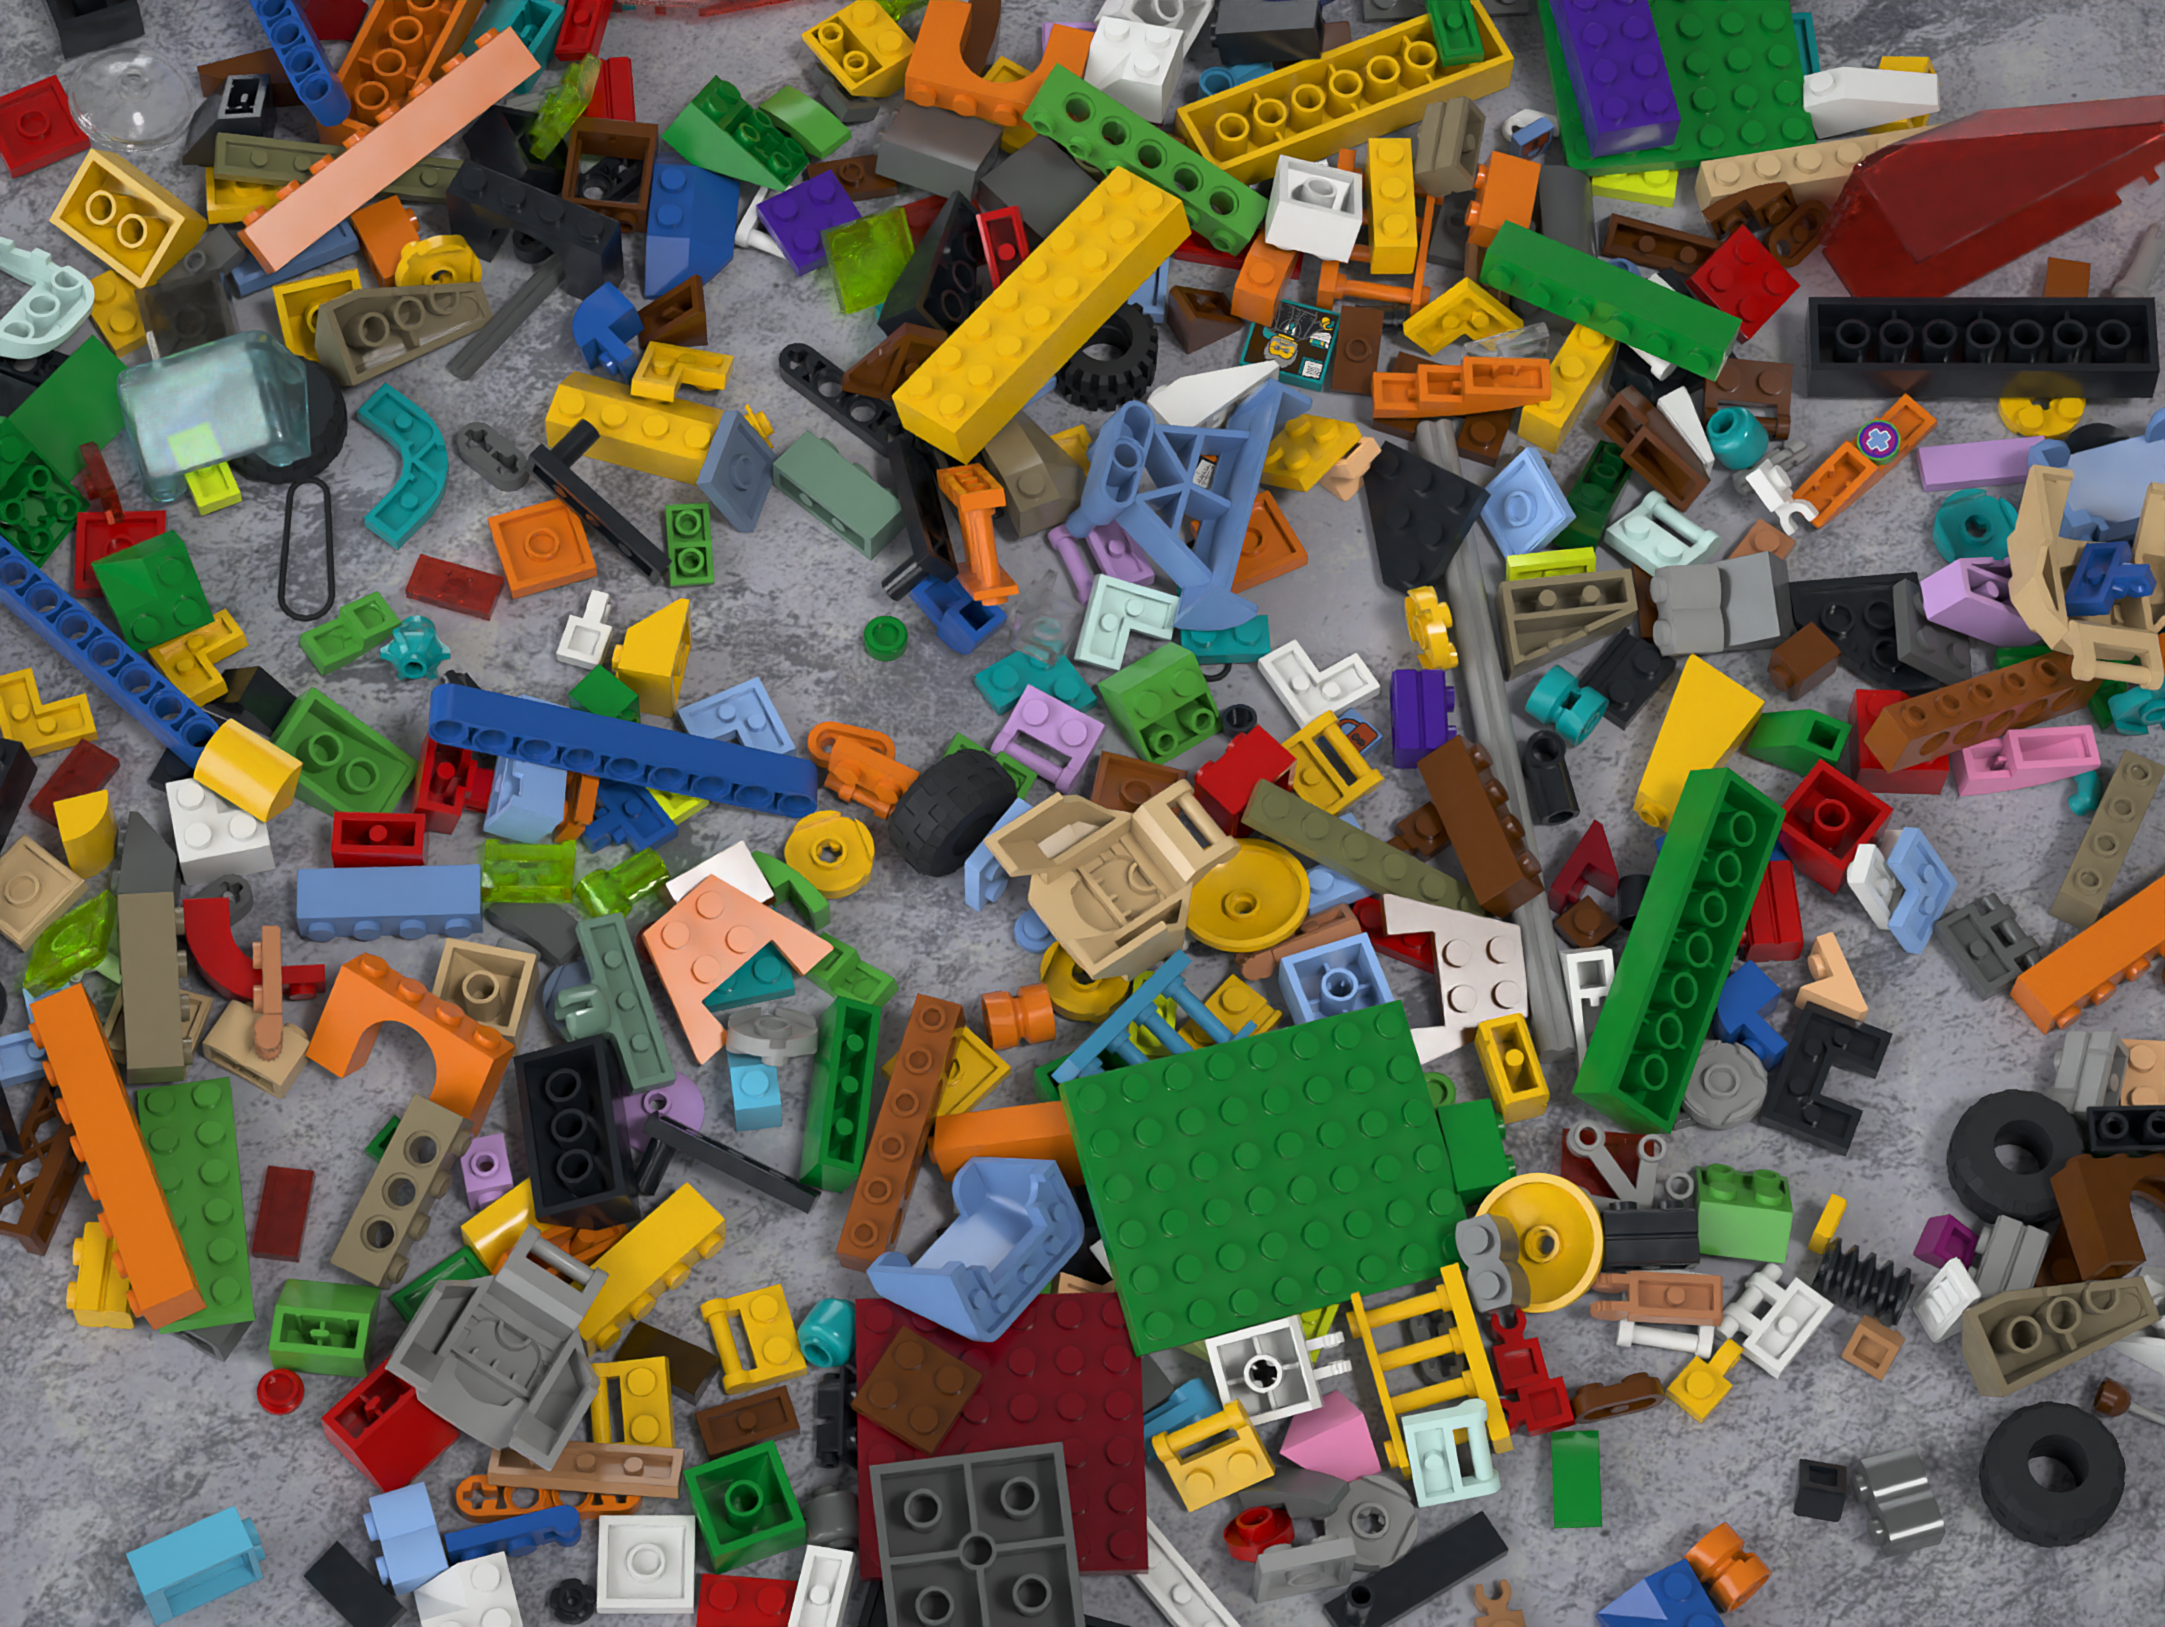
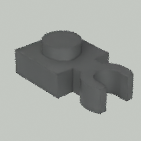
M816 63L811 74V80L815 85L823 89L820 94L821 98L841 122L875 119L880 106L873 97L851 95L831 71H827L821 63Z

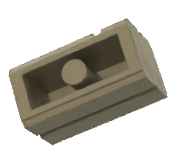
M1465 96L1449 99L1447 103L1440 101L1427 104L1423 123L1417 128L1419 146L1417 156L1412 160L1413 179L1434 198L1449 195L1452 191L1458 193L1472 190L1474 186L1486 116L1470 98Z

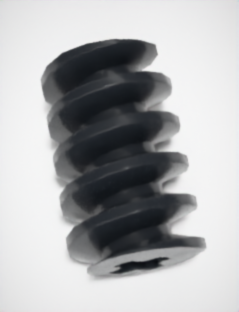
M1836 1237L1829 1244L1812 1286L1820 1278L1823 1279L1822 1293L1827 1296L1839 1286L1840 1302L1846 1303L1854 1294H1857V1309L1861 1311L1873 1301L1875 1302L1874 1316L1879 1319L1888 1309H1891V1324L1897 1326L1915 1284H1911V1269L1905 1267L1896 1277L1894 1276V1261L1889 1259L1880 1269H1877L1876 1253L1871 1252L1863 1261H1859L1860 1246L1854 1244L1843 1254L1842 1238Z

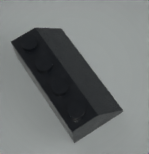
M602 1033L514 1056L537 1221L539 1223L597 1231L641 1219L618 1061Z

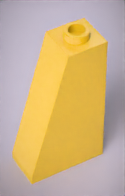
M1692 653L1686 661L1638 788L1633 810L1638 813L1639 817L1649 826L1660 827L1665 832H1668L1690 770L1722 768L1758 724L1765 701Z

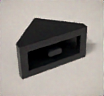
M260 666L225 669L221 676L229 692L205 704L204 709L228 720L232 718L243 726L271 738L296 700V697Z

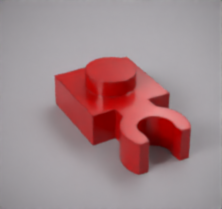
M1516 1309L1513 1318L1516 1327L1512 1329H1506L1501 1326L1498 1314H1493L1489 1323L1492 1337L1502 1343V1345L1492 1346L1490 1353L1502 1396L1518 1393L1517 1388L1550 1379L1538 1337L1524 1340L1523 1334L1527 1320L1521 1309Z
M1563 1376L1517 1388L1520 1401L1512 1403L1507 1399H1499L1503 1412L1509 1415L1506 1423L1510 1436L1516 1433L1519 1426L1527 1425L1530 1437L1576 1425Z

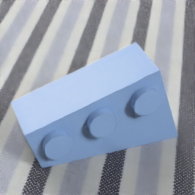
M524 694L519 696V698L561 706ZM498 756L483 831L533 846L545 835L551 834L554 828L563 821L567 770Z

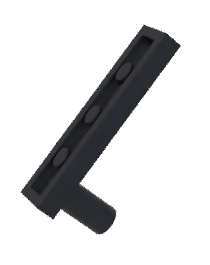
M580 419L551 450L541 443L529 455L524 469L655 586L667 573L672 560L570 469L600 438L598 431L591 423Z
M897 436L885 447L913 555L881 582L885 593L894 601H900L930 574L945 583L950 582L959 574L928 455Z
M655 1111L648 1116L641 1131L651 1136L634 1172L637 1190L645 1194L655 1195L676 1149L807 1214L815 1208L822 1192L806 1184L798 1183V1180L659 1111Z
M1482 1510L1365 1581L1352 1583L1345 1593L1323 1605L1322 1612L1332 1627H1388L1505 1557L1509 1548Z

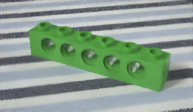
M1056 63L1022 116V119L1028 122L1037 133L1056 140L1065 146L1074 157L1086 160L1102 170L1106 177L1117 166H1120L1181 199L1190 229L1210 240L1216 249L1228 252L1235 257L1250 241L1268 210V199L1059 63ZM1067 112L1074 114L1079 119V122L1072 120ZM1103 135L1111 138L1115 145L1109 144ZM1139 159L1145 160L1151 168L1143 166ZM1175 182L1182 184L1187 192L1180 190ZM1210 205L1216 206L1222 215L1214 212Z

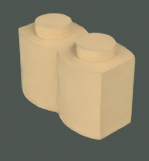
M232 1000L202 1042L204 1056L220 1068L243 1077L260 1090L283 1099L310 1060V1058L305 1056L310 1044L308 1035L298 1026L292 1023H285L282 1035V1054H279V1058H275V1061H263L262 1058L259 1059V1056L256 1055L254 1044V1024L263 1016V1013H254V1002L243 1004Z

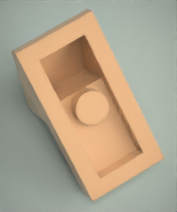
M1362 437L1317 482L1340 500L1348 501L1364 485L1363 476L1370 468V462L1381 452L1380 447L1373 437Z
M1830 932L1817 936L1808 956L1809 970L1816 982L1802 986L1799 989L1794 1004L1796 1007L1804 1010L1806 1002L1809 1001L1864 1022L1868 1013V1007L1834 933Z

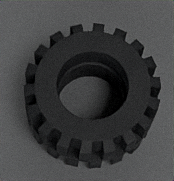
M1127 299L1054 374L1057 377V383H1059L1058 391L1064 397L1071 394V403L1080 406L1084 402L1088 404V410L1097 411L1098 406H1105L1106 412L1116 411L1117 404L1124 405L1128 401H1133V396L1141 399L1146 394L1147 386L1151 387L1154 381L1157 366L1158 331L1157 328H1153L1154 320L1150 314L1143 315V307L1137 302L1129 305ZM1096 344H1108L1119 348L1124 352V355L1114 360L1103 361L1088 356L1083 350Z

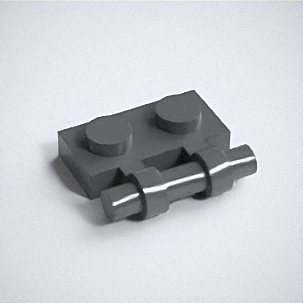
M1996 893L1989 894L1980 902L1988 914L1981 916L1973 903H1970L1937 921L1933 927V933L1983 1001L2015 984L2017 977L2023 973L2016 964L2017 962H2024L2029 969L2043 959L2038 952L2040 949L2039 944L2033 936H2026L2015 921L2017 914L2009 904L2004 905ZM2000 930L2011 946L2005 948L1993 931Z

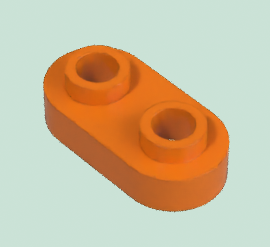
M826 721L816 725L808 735V755L812 762L821 768L828 769L831 753H827L822 749L828 745L833 746L839 735H843L895 760V745L892 739L879 731Z

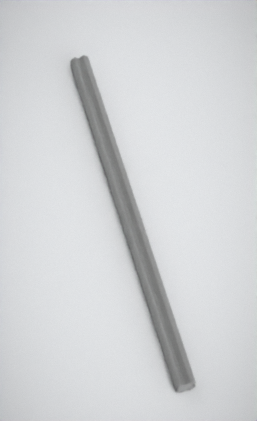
M1441 419L1436 423L1429 420L1420 423L1417 426L1418 433L1416 434L1420 457L1463 478L1452 422L1447 419ZM1472 526L1443 576L1476 743H1481L1489 752L1493 760V765L1490 766L1494 778L1502 783L1509 795L1506 805L1510 813L1519 820L1524 828L1525 836L1522 840L1525 847L1534 854L1540 864ZM1541 872L1538 875L1545 889L1543 874ZM1545 889V891L1511 912L1510 917L1512 924L1520 925L1530 1019L1538 1059L1541 1063L1550 1064L1556 1060L1567 1062L1575 1058V1051L1578 1049Z

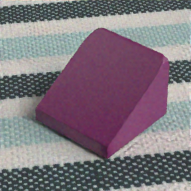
M1951 1214L1931 1217L1925 1225L1913 1255L1939 1269H1942L1949 1260L1957 1257L1965 1269L1968 1270L1976 1255L1974 1251L1979 1236Z

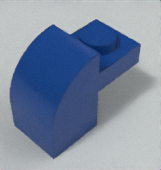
M607 281L588 296L578 307L573 318V335L585 363L591 371L601 364L610 376L615 377L619 374L631 386L632 378L639 364L634 353L625 344L644 330L635 306L610 281Z
M931 574L913 588L909 595L916 605L937 626L936 635L951 649L963 655H969L1004 626L1008 618L998 605L984 606L981 600L974 601L956 577L950 582L945 583Z
M1750 959L1725 981L1711 1020V1028L1715 1040H1722L1721 1043L1732 1045L1734 1042H1738L1746 1046L1760 1059L1764 1069L1770 1073L1782 1062L1788 1047V1043L1764 1020L1776 1009L1782 990Z

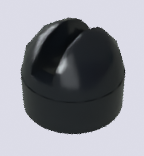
M1232 705L1222 714V729L1224 735L1230 741L1241 732L1247 735L1258 725L1257 714L1248 705Z

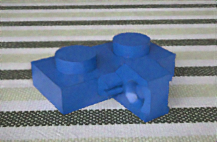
M2128 541L2086 543L2064 597L2067 617L2109 615L2115 598L2119 600L2125 598L2126 595L2132 598L2152 595L2157 581L2150 569L2151 566L2149 564L2130 563L2133 553Z
M606 778L599 779L596 803L600 809L594 813L596 820L585 827L582 839L592 854L609 846L613 841L617 846L625 844L627 841L642 859L678 836L677 825L670 819L646 787Z

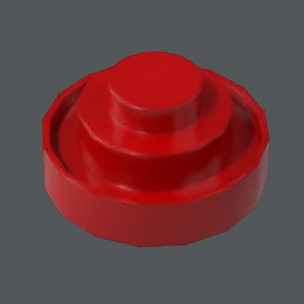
M1259 1506L1244 1510L1230 1521L1224 1529L1223 1538L1227 1551L1233 1558L1256 1564L1257 1556L1264 1554L1265 1549L1278 1544H1291L1295 1538V1529L1287 1511L1280 1508L1270 1509L1265 1506Z

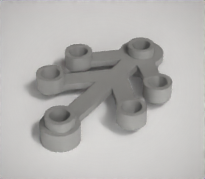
M1590 1119L1576 1122L1569 1129L1566 1136L1568 1149L1579 1158H1589L1619 1199L1591 1195L1586 1188L1578 1186L1591 1198L1599 1213L1601 1214L1603 1210H1609L1610 1203L1621 1201L1637 1202V1209H1652L1658 1163L1664 1157L1667 1150L1664 1139L1659 1135L1649 1134L1639 1141L1637 1155L1640 1161L1636 1187L1634 1188L1605 1148V1132L1601 1125ZM1585 1129L1592 1131L1595 1135V1143L1592 1145L1583 1144L1579 1138L1580 1131ZM1653 1141L1658 1145V1156L1650 1157L1645 1153V1142ZM1675 1172L1666 1179L1664 1192L1668 1200H1682L1685 1208L1686 1199L1694 1190V1182L1688 1174ZM1672 1180H1683L1687 1186L1686 1193L1683 1195L1674 1193L1671 1189Z

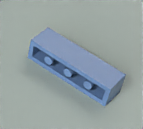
M481 865L298 869L296 919L301 938L325 942L335 937L351 936L360 940H375L380 936L400 935L407 939H420L427 934H446L453 938H464L472 933H483V878Z

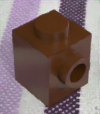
M1810 622L1773 650L1767 672L1771 681L1779 690L1787 692L1797 701L1835 673L1842 652L1813 622Z

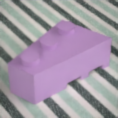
M2009 556L2003 560H1993V557L1959 558L1920 582L1924 600L1923 608L1927 620L1999 647L2028 646L2042 639L2039 634L2029 629L2010 600L2008 581L2012 577Z

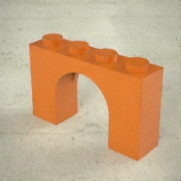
M929 0L906 70L904 99L924 107L935 106L955 111L962 116H977L994 120L1004 126L1015 125L1034 130L1028 122L1022 119V116L1056 63H1059L1084 80L1094 32L1054 23L1044 56L1035 71L1027 77L1014 82H992L974 74L962 59L971 30L972 3L959 0ZM1067 112L1068 116L1073 120L1075 115Z
M364 952L341 966L305 1056L343 1079L366 1065L379 1031L385 1021L391 1020L404 1023L415 1029L426 1040L435 1058L436 1081L429 1100L474 1122L470 1131L474 1133L473 1138L477 1137L516 1046L502 1038L498 1030L482 1025L465 1015L463 1009L458 1005L445 1002L427 991L421 982L406 978L393 970L381 957Z

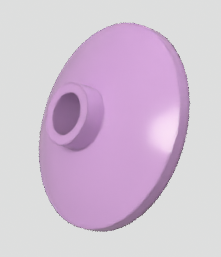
M674 1071L677 1078L674 1085L635 1095L629 1094L626 1082L621 1086L631 1148L644 1153L651 1136L641 1131L648 1116L655 1111H659L697 1131L701 1130L705 1115L704 1101L699 1089L688 1077ZM655 1100H663L666 1103V1106L661 1110H653L649 1105Z

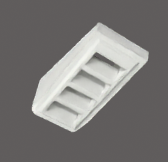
M1682 386L1659 398L1656 409L1684 439L1710 477L1715 458L1686 388Z
M1955 1257L1944 1265L1915 1300L1912 1310L1930 1339L1935 1343H1939L1962 1331V1311L1977 1304L1981 1297V1292L1960 1259Z

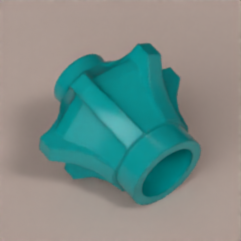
M420 615L404 619L400 627L393 629V636L395 638L380 649V659L390 661L397 669L396 678L404 680L406 677L419 679L423 676L430 680L438 678L437 667L441 661L451 658V650L439 640L434 623L429 618Z

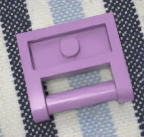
M1115 519L1108 525H1098L1085 537L1103 575L1140 586L1154 583L1155 574L1141 546ZM1065 523L1052 529L1048 533V539L1053 549L1059 550L1079 591L1077 599L1082 609L1086 610L1093 580L1074 543L1081 538L1070 534Z
M1028 684L1003 730L995 738L990 753L996 756L1000 751H1003L1036 772L1039 776L1056 784L1055 790L1069 795L1101 741L1107 727L1103 723ZM1020 732L1071 760L1063 769L1020 746L1015 741Z

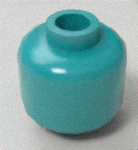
M1741 406L1727 407L1717 411L1709 420L1705 431V436L1712 453L1726 468L1732 470H1743L1753 466L1762 458L1768 447L1769 437L1767 430L1747 408Z
M825 1298L819 1300L812 1308L797 1331L801 1352L809 1362L820 1368H836L846 1365L856 1351V1305L847 1299Z

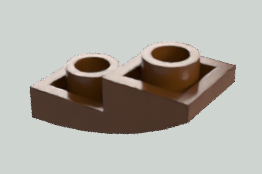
M1786 181L1751 187L1729 195L1702 210V214L1709 231L1716 240L1720 241L1729 236L1742 224L1746 226L1747 222L1752 219L1756 221L1762 230L1771 224L1779 223L1789 216L1791 210L1797 207L1792 190Z

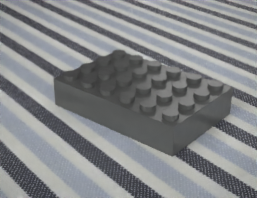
M1062 1442L869 1466L888 1627H1086Z

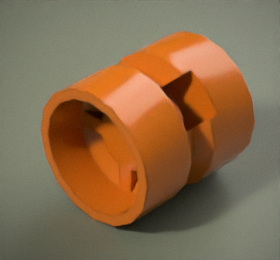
M1045 982L1020 986L1016 996L1013 997L1006 990L981 994L985 1031L989 1046L994 1052L1017 1047L1021 1038H1024L1030 1045L1056 1039L1054 1014Z
M1724 1522L1696 1543L1683 1559H1687L1700 1583L1708 1582L1710 1584L1708 1594L1729 1614L1750 1599L1767 1582L1773 1572L1754 1552L1745 1553L1743 1551L1744 1540L1727 1522Z

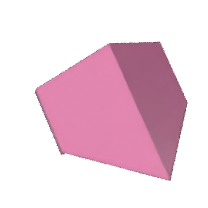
M1335 1390L1323 1396L1324 1407L1293 1415L1279 1452L1281 1455L1305 1469L1329 1474L1348 1483L1353 1480H1361L1362 1476L1378 1475L1381 1473L1380 1463L1364 1414L1340 1391Z

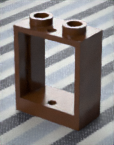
M573 115L561 198L619 221L621 233L623 234L634 232L647 233L654 163L659 150L658 124ZM583 154L644 160L638 204L577 198Z

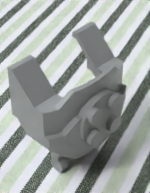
M529 1223L496 1275L470 1280L437 1281L393 1349L394 1352L385 1369L414 1386L418 1401L458 1429L497 1451L512 1448L550 1472L598 1393L597 1389L601 1383L586 1357L578 1325L592 1305L609 1274L599 1267L593 1270L540 1236L541 1230ZM531 1252L583 1285L582 1291L576 1290L526 1258L527 1254Z

